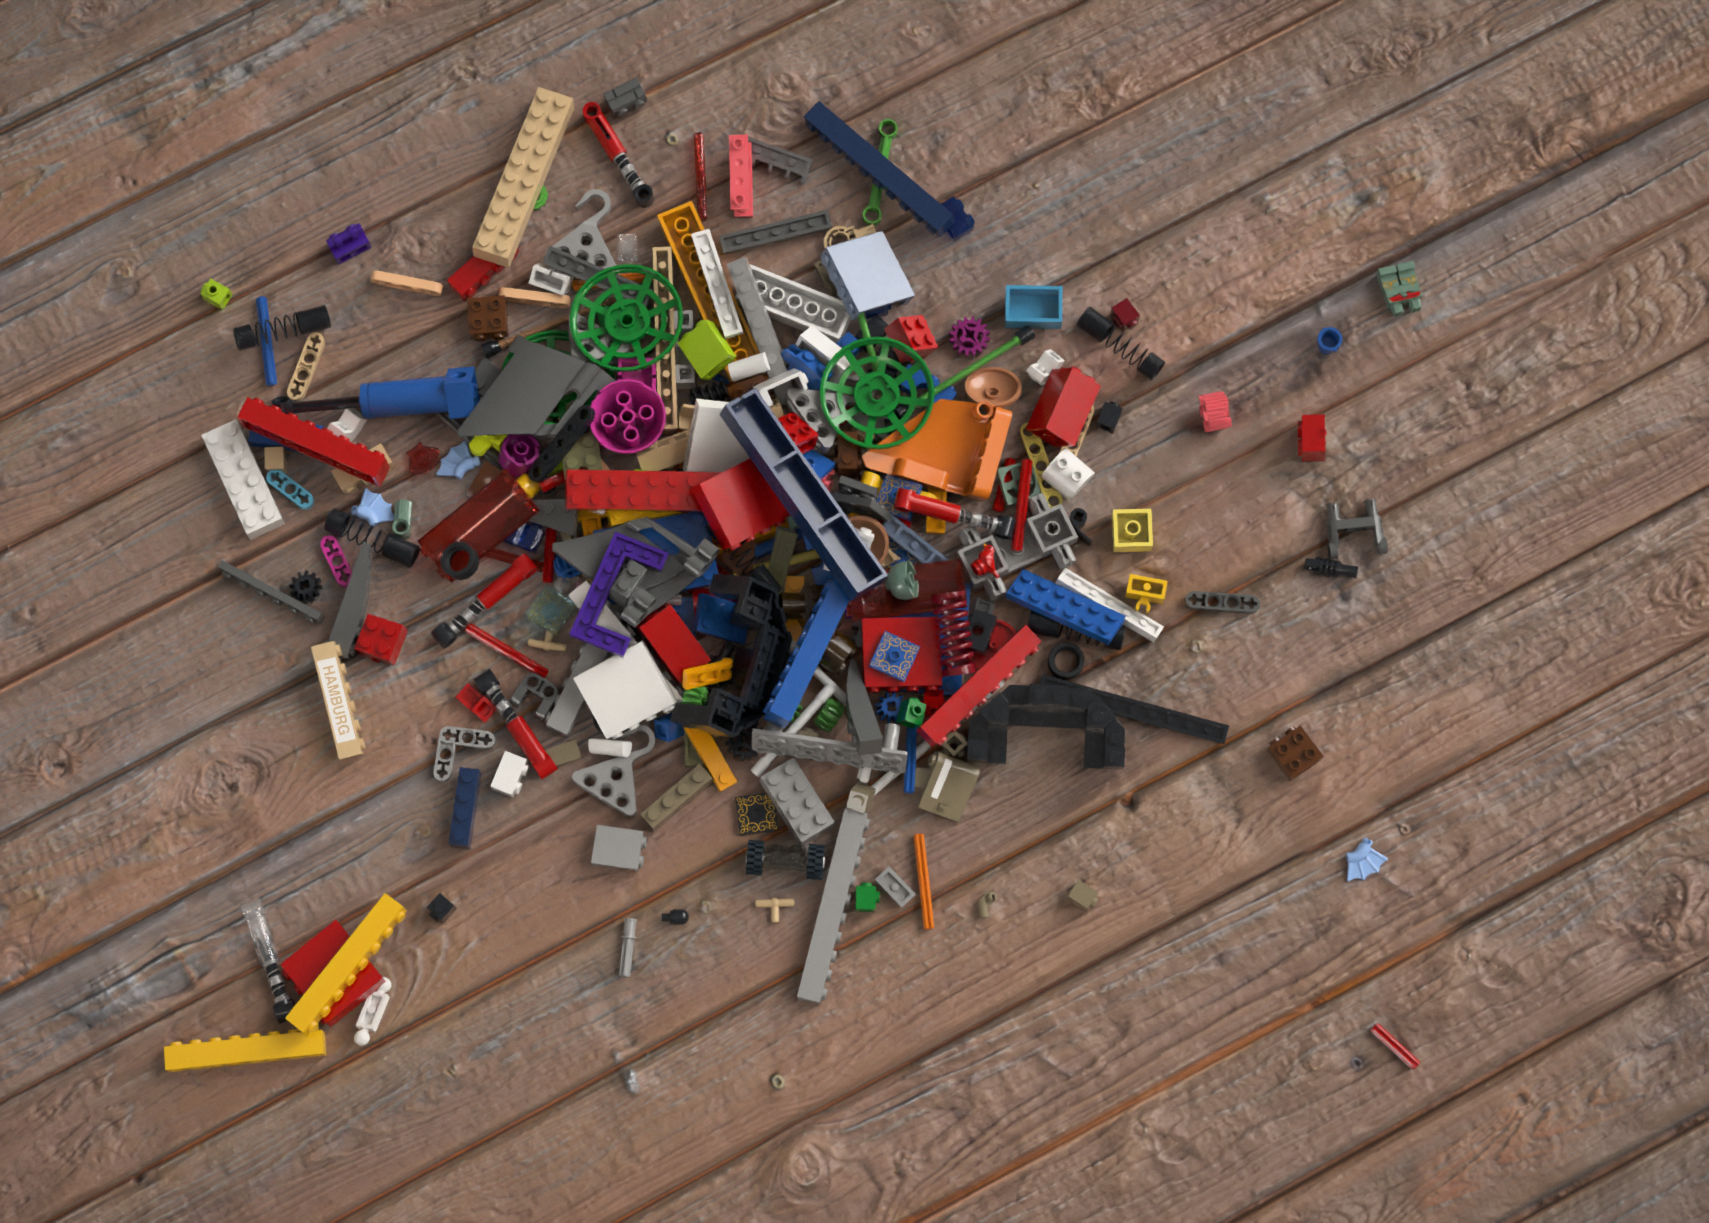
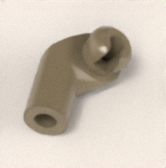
M988 891L978 900L979 919L989 918L988 907L997 899L995 892Z

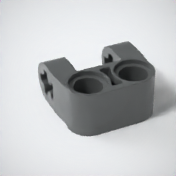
M530 673L519 684L510 702L520 707L529 693L543 701L537 709L535 717L544 722L549 711H552L555 698L559 692L553 683L535 673ZM535 679L538 681L537 686H528L531 680ZM552 689L554 690V695L546 697L545 691Z

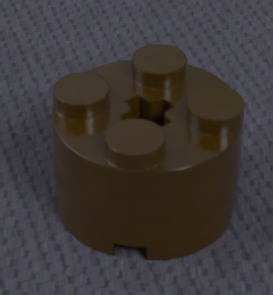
M836 631L834 635L837 638L834 636L831 638L824 651L822 660L819 662L820 666L833 675L836 673L839 675L847 664L844 662L845 659H850L857 650L855 642L839 631Z

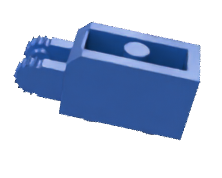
M791 344L788 348L781 351V356L789 364L788 370L795 368L802 373L804 372L808 379L806 384L808 390L820 391L821 379L826 365L807 349L802 351L795 344ZM832 371L829 374L827 381H829L832 375L834 374Z

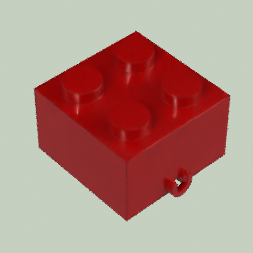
M923 315L898 317L884 328L888 338L908 345L922 359L939 348ZM893 347L900 362H915L905 352Z
M1325 414L1302 415L1301 421H1298L1297 437L1301 438L1298 439V456H1302V462H1325V436L1327 435Z
M367 614L354 649L359 655L371 658L374 662L380 663L381 661L395 666L408 630L402 624Z

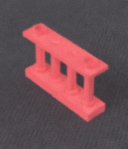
M748 134L729 135L731 210H734L735 218L753 217L752 143L748 142Z

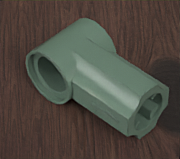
M400 499L395 503L392 529L394 535L406 540L411 536L410 527L413 503L412 501ZM401 526L406 527V530L403 532L397 531Z

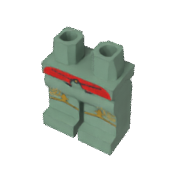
M1414 261L1397 264L1396 268L1395 265L1379 268L1376 277L1386 303V308L1391 310L1394 317L1403 315V306L1406 305L1409 306L1411 313L1418 312L1421 309L1420 300L1422 293L1416 278Z

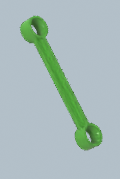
M885 119L879 125V135L881 137L879 152L887 159L889 158L892 139L897 135V124L891 119ZM885 125H891L895 131L887 135L881 129ZM873 183L869 205L863 211V222L867 226L873 223L875 227L881 222L879 207L883 189H878ZM875 211L879 217L876 221H868L865 218L866 213Z

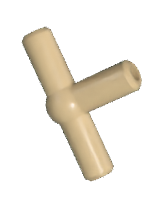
M549 626L546 629L544 641L528 640L529 647L543 648L546 651H566V644L552 642L554 629H550Z
M772 898L755 901L756 908L771 907L772 923L779 922V907L795 905L794 899Z

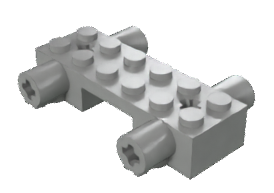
M1043 493L1033 496L1028 500V506L1033 517L1028 518L1025 523L1023 548L1020 552L1011 550L1012 539L994 538L993 535L981 539L976 527L973 526L960 530L958 535L965 548L958 550L957 557L973 590L984 586L990 600L995 601L1006 595L1007 590L1001 577L1051 554H1053L1060 570L1075 564L1077 560L1070 546L1077 543L1078 536L1062 504L1050 508ZM1050 528H1052V531L1056 530L1053 534L1048 531ZM983 544L994 547L995 570L1000 576L998 579L987 572L985 575L978 577L971 568L970 564L975 559H978V554L983 550Z

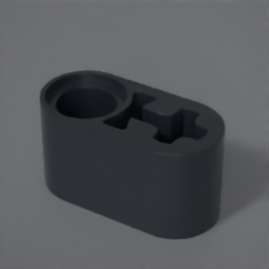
M875 315L867 323L870 336L885 337L887 334L884 328L888 324L881 317ZM861 330L855 335L857 340L863 339ZM866 345L862 346L861 348L868 353Z

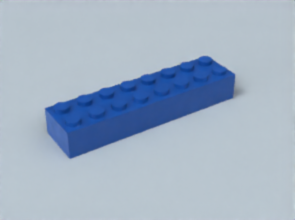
M835 578L832 581L828 580L820 593L823 597L820 596L812 609L815 614L812 613L804 626L807 630L800 634L796 642L798 647H795L788 658L790 664L786 665L779 677L782 681L779 680L777 685H775L771 693L774 697L770 698L763 709V712L766 713L763 719L782 729H785L790 723L850 600Z

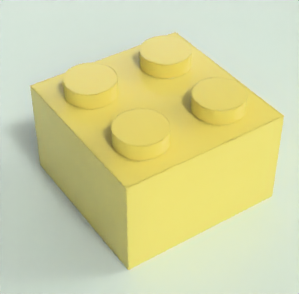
M1151 509L1113 510L1111 515L1113 552L1152 551Z

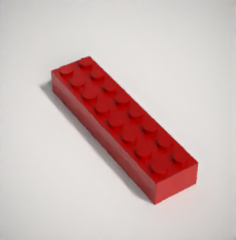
M247 397L237 416L244 428L381 487L390 469L383 453L374 450V452L367 450V446L358 442L357 444L351 443L350 439L343 435L335 436L327 428L315 427L316 424L309 420L301 421L293 413L288 412V414H285L275 405L269 407L259 398L254 397V399Z
M566 470L565 510L703 512L691 488L722 472Z

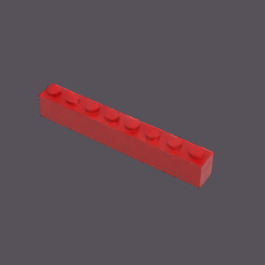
M1027 625L1020 628L916 731L931 747L936 744L939 746L948 739L946 735L950 731L954 733L961 726L959 722L963 718L967 720L974 713L972 709L976 705L980 707L987 700L985 696L989 692L991 694L995 693L1000 688L998 684L1002 680L1006 682L1013 675L1011 671L1015 667L1019 669L1026 662L1024 658L1028 654L1032 656L1039 650L1037 646L1042 641Z

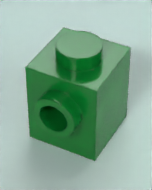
M914 697L901 701L896 723L910 729L920 727L923 722L926 704L921 703L919 699Z
M860 883V886H856V912H875L876 903H879L880 891H876V886H872V883Z

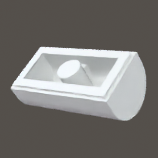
M763 352L729 363L728 370L732 380L736 382L769 371L770 366L766 354Z
M590 738L588 747L592 754L628 757L631 753L632 743L629 741Z

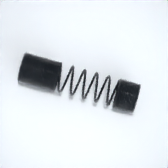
M325 305L294 312V326L286 314L284 315V327L279 318L275 317V331L270 321L266 319L265 333L259 322L255 323V334L250 324L233 328V333L238 350L256 347V344L259 346L257 324L260 326L268 344L266 322L269 323L278 342L276 319L279 321L286 339H288L286 317L297 337L295 314L301 335L331 328L328 310Z
M1091 306L1084 311L1077 321L1076 326L1099 341V343L1108 337L1105 344L1106 348L1116 343L1113 350L1114 354L1124 348L1121 359H1126L1131 355L1129 365L1135 364L1140 359L1137 371L1150 380H1153L1163 368L1165 361L1153 352L1149 353L1141 363L1148 348L1136 361L1131 363L1132 357L1140 343L1123 358V354L1133 337L1115 352L1117 344L1125 331L1112 344L1107 346L1117 325L1113 328L1114 323L1106 319L1105 316L1094 310Z
M336 508L330 511L324 524L326 531L339 537L347 534L348 541L356 538L357 545H361L363 542L367 543V538L372 531L373 525L370 526L366 538L359 544L358 535L364 525V521L361 522L357 534L352 539H349V531L354 524L355 517L352 518L348 530L343 535L349 524L350 515ZM380 529L371 548L374 546L375 553H379L383 549L382 555L411 568L418 558L420 546L389 533L382 548L376 551V542L382 532V529Z
M708 523L705 529L716 541L717 538ZM738 547L730 555L729 560H733L745 554L737 562L736 568L751 562L743 570L742 576L749 574L748 576L777 589L778 592L782 590L783 587L780 586L772 573L769 572L770 570L767 569L765 564H761L744 574L758 556L737 566L752 548L731 558L740 548Z
M1033 610L1030 611L1028 627L1034 634L1055 637L1057 639L1060 637L1063 624L1058 635L1059 622ZM1066 626V640L1068 641L1073 629L1071 628L1068 636V627ZM1120 627L1110 644H1104V648L1121 651L1125 627ZM1076 631V642H1079L1082 635L1080 633L1078 637V631ZM1086 635V644H1088V643L1090 642V639H1091V637H1089V639H1088V636H1087V635Z

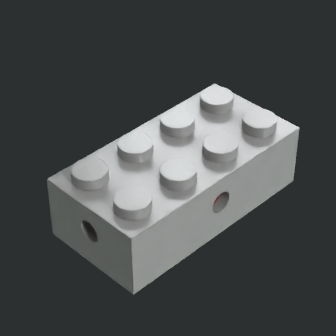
M794 757L760 777L761 786L772 800L800 847L834 827V820Z

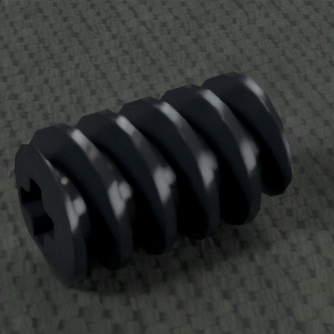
M723 380L719 381V386L712 382V388L705 384V390L701 386H698L697 392L691 388L690 394H688L691 405H695L696 399L720 400L722 402H725V398L729 400L727 388Z

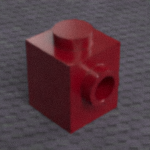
M1125 298L1111 308L1112 320L1118 328L1121 327L1123 331L1127 328L1131 330L1138 325L1140 315L1128 298Z

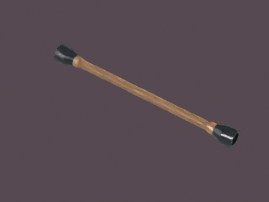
M613 296V298L610 297L604 300L600 306H610L617 301ZM583 308L578 311V314L585 316V314H589L591 309ZM569 314L541 326L539 325L537 328L534 327L530 331L519 333V335L526 338L558 325L560 326L563 323L565 324L568 321ZM517 335L505 340L489 341L481 344L486 358L495 356L502 349H505L513 342Z

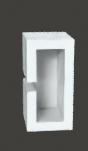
M540 262L533 266L529 284L565 295L571 290L574 276L560 270L555 271V268Z
M505 751L491 783V789L514 798L515 794H519L522 788L520 780L523 776L526 777L530 768L527 759Z

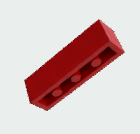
M517 248V250H516V253H515V255H514L513 260H514V259L517 257V255H518V252H519L518 248ZM473 256L448 278L447 282L449 287L463 301H466L467 298H472L481 286L487 285L490 278L495 273H500L504 266Z

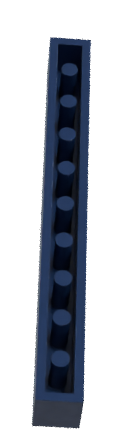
M820 101L804 115L805 126L811 132L816 131L819 134L818 137L824 143H830L832 145L831 148L838 155L843 154L846 157L845 160L851 166H857L859 168L858 171L865 178L867 176L870 177L872 183L878 189H884L886 191L885 194L891 200H897L899 202L898 205L905 212H911L913 214L912 217L918 223H924L926 225L925 228L932 235L936 234L941 237L955 222L954 215Z

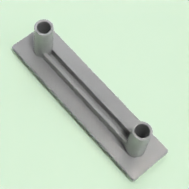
M768 721L766 730H752V750L759 753L769 752L778 756L789 755L798 759L809 758L818 762L829 761L837 765L848 764L857 768L868 767L873 770H888L893 773L906 772L907 751L897 750L900 726L897 724L888 723L885 725L882 753L858 755L857 749L853 748L851 742L784 733L782 728Z

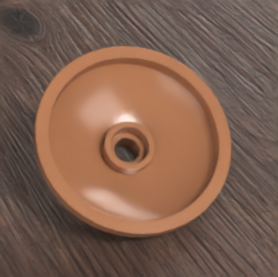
M984 367L972 372L965 381V393L974 403L988 401L991 405L1003 408L1013 404L1021 395L1022 385L1020 379L1013 372L1004 368Z
M866 515L848 517L854 528L861 529V527L872 531L874 540L870 550L881 564L889 549V538L883 525L876 519Z

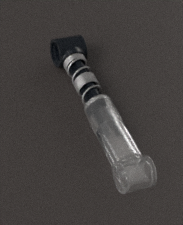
M257 898L240 905L245 921L248 924L260 965L267 971L269 986L272 988V994L275 996L274 1013L278 1023L281 1024L287 1021L285 1018L293 1009L295 1003L287 995L288 992L285 991V984H283L285 981L279 972L280 968L277 966L280 959L265 917V909L261 899Z

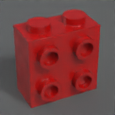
M791 412L778 418L802 454L815 448L819 434L797 414Z

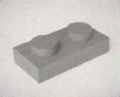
M887 867L875 879L878 885L901 908L916 896L911 888L890 867Z

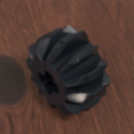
M305 570L303 576L298 572L297 575L299 577H292L294 583L289 585L293 589L291 595L296 596L295 599L298 601L303 599L304 603L308 602V598L314 602L313 596H320L317 590L323 589L322 585L319 584L321 579L316 578V573L314 572L309 574L308 570ZM303 585H305V586L309 585V586H310L308 589H307V588H304V589H303Z

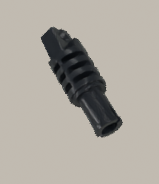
M1316 557L1315 559L1306 558L1304 562V569L1313 571V574L1335 578L1341 575L1356 579L1358 573V566L1344 565L1338 560Z

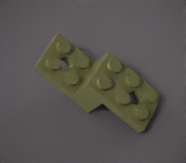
M572 403L565 404L566 412L570 408ZM588 411L583 413V419L588 416ZM590 424L588 426V433H584L562 459L564 476L566 470H579L582 467L588 470H603L600 442L595 438Z

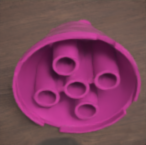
M624 379L612 382L599 391V394L591 404L596 413L594 421L590 424L595 438L604 447L617 453L632 454L649 448L660 437L665 426L666 412L661 397L654 389L641 381Z

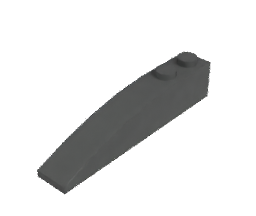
M363 542L328 640V642L335 641L336 645L340 644L342 650L341 657L351 659V656H354L356 653L354 647L362 629L369 599L372 562L371 544Z
M852 657L848 669L846 687L847 730L849 734H852L853 748L857 749L858 755L882 753L883 737L855 657Z

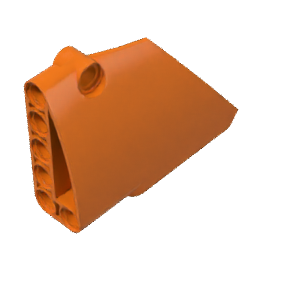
M939 399L933 404L926 424L913 438L889 449H870L861 458L866 468L922 484V486L934 490H946L983 502L989 498L1012 418V411L991 405L988 401L974 403ZM980 406L985 408V415H982L979 412ZM926 409L904 424L909 433L920 423ZM896 430L877 445L898 441L903 437Z

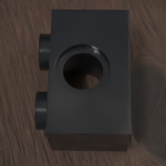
M975 609L973 614L970 613L968 617L970 625L967 630L971 632V636L961 640L972 641L973 645L966 648V650L985 656L997 623V616ZM976 628L983 629V633L980 636L973 634Z

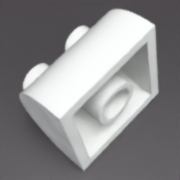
M1065 448L1049 464L1041 477L1070 502L1095 475V472Z

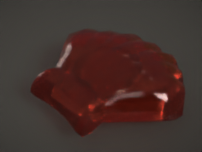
M419 442L414 448L406 452L409 456V471L413 474H426L431 471L439 461V449L423 446L422 442Z

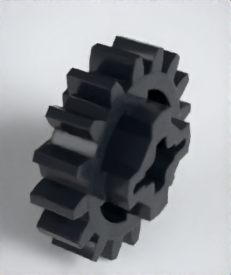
M758 722L749 727V729H758ZM743 729L740 731L735 743H733V737H725L729 739V741L725 742L726 746H730L728 752H734L733 758H737L738 755L741 761L745 757L748 758V761H751V756L758 758V752L752 750V730L745 731ZM742 735L747 739L749 738L750 746L743 742ZM745 749V750H748L749 752H741V751H739V750Z

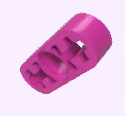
M330 535L325 536L320 542L322 551L338 584L341 587L347 588L352 571L336 538ZM327 541L334 543L332 544L334 553H331L330 549L325 547L327 546ZM335 557H341L343 559V562L340 566H334L332 564V560ZM341 570H344L346 576H350L348 577V582L341 580L343 578Z

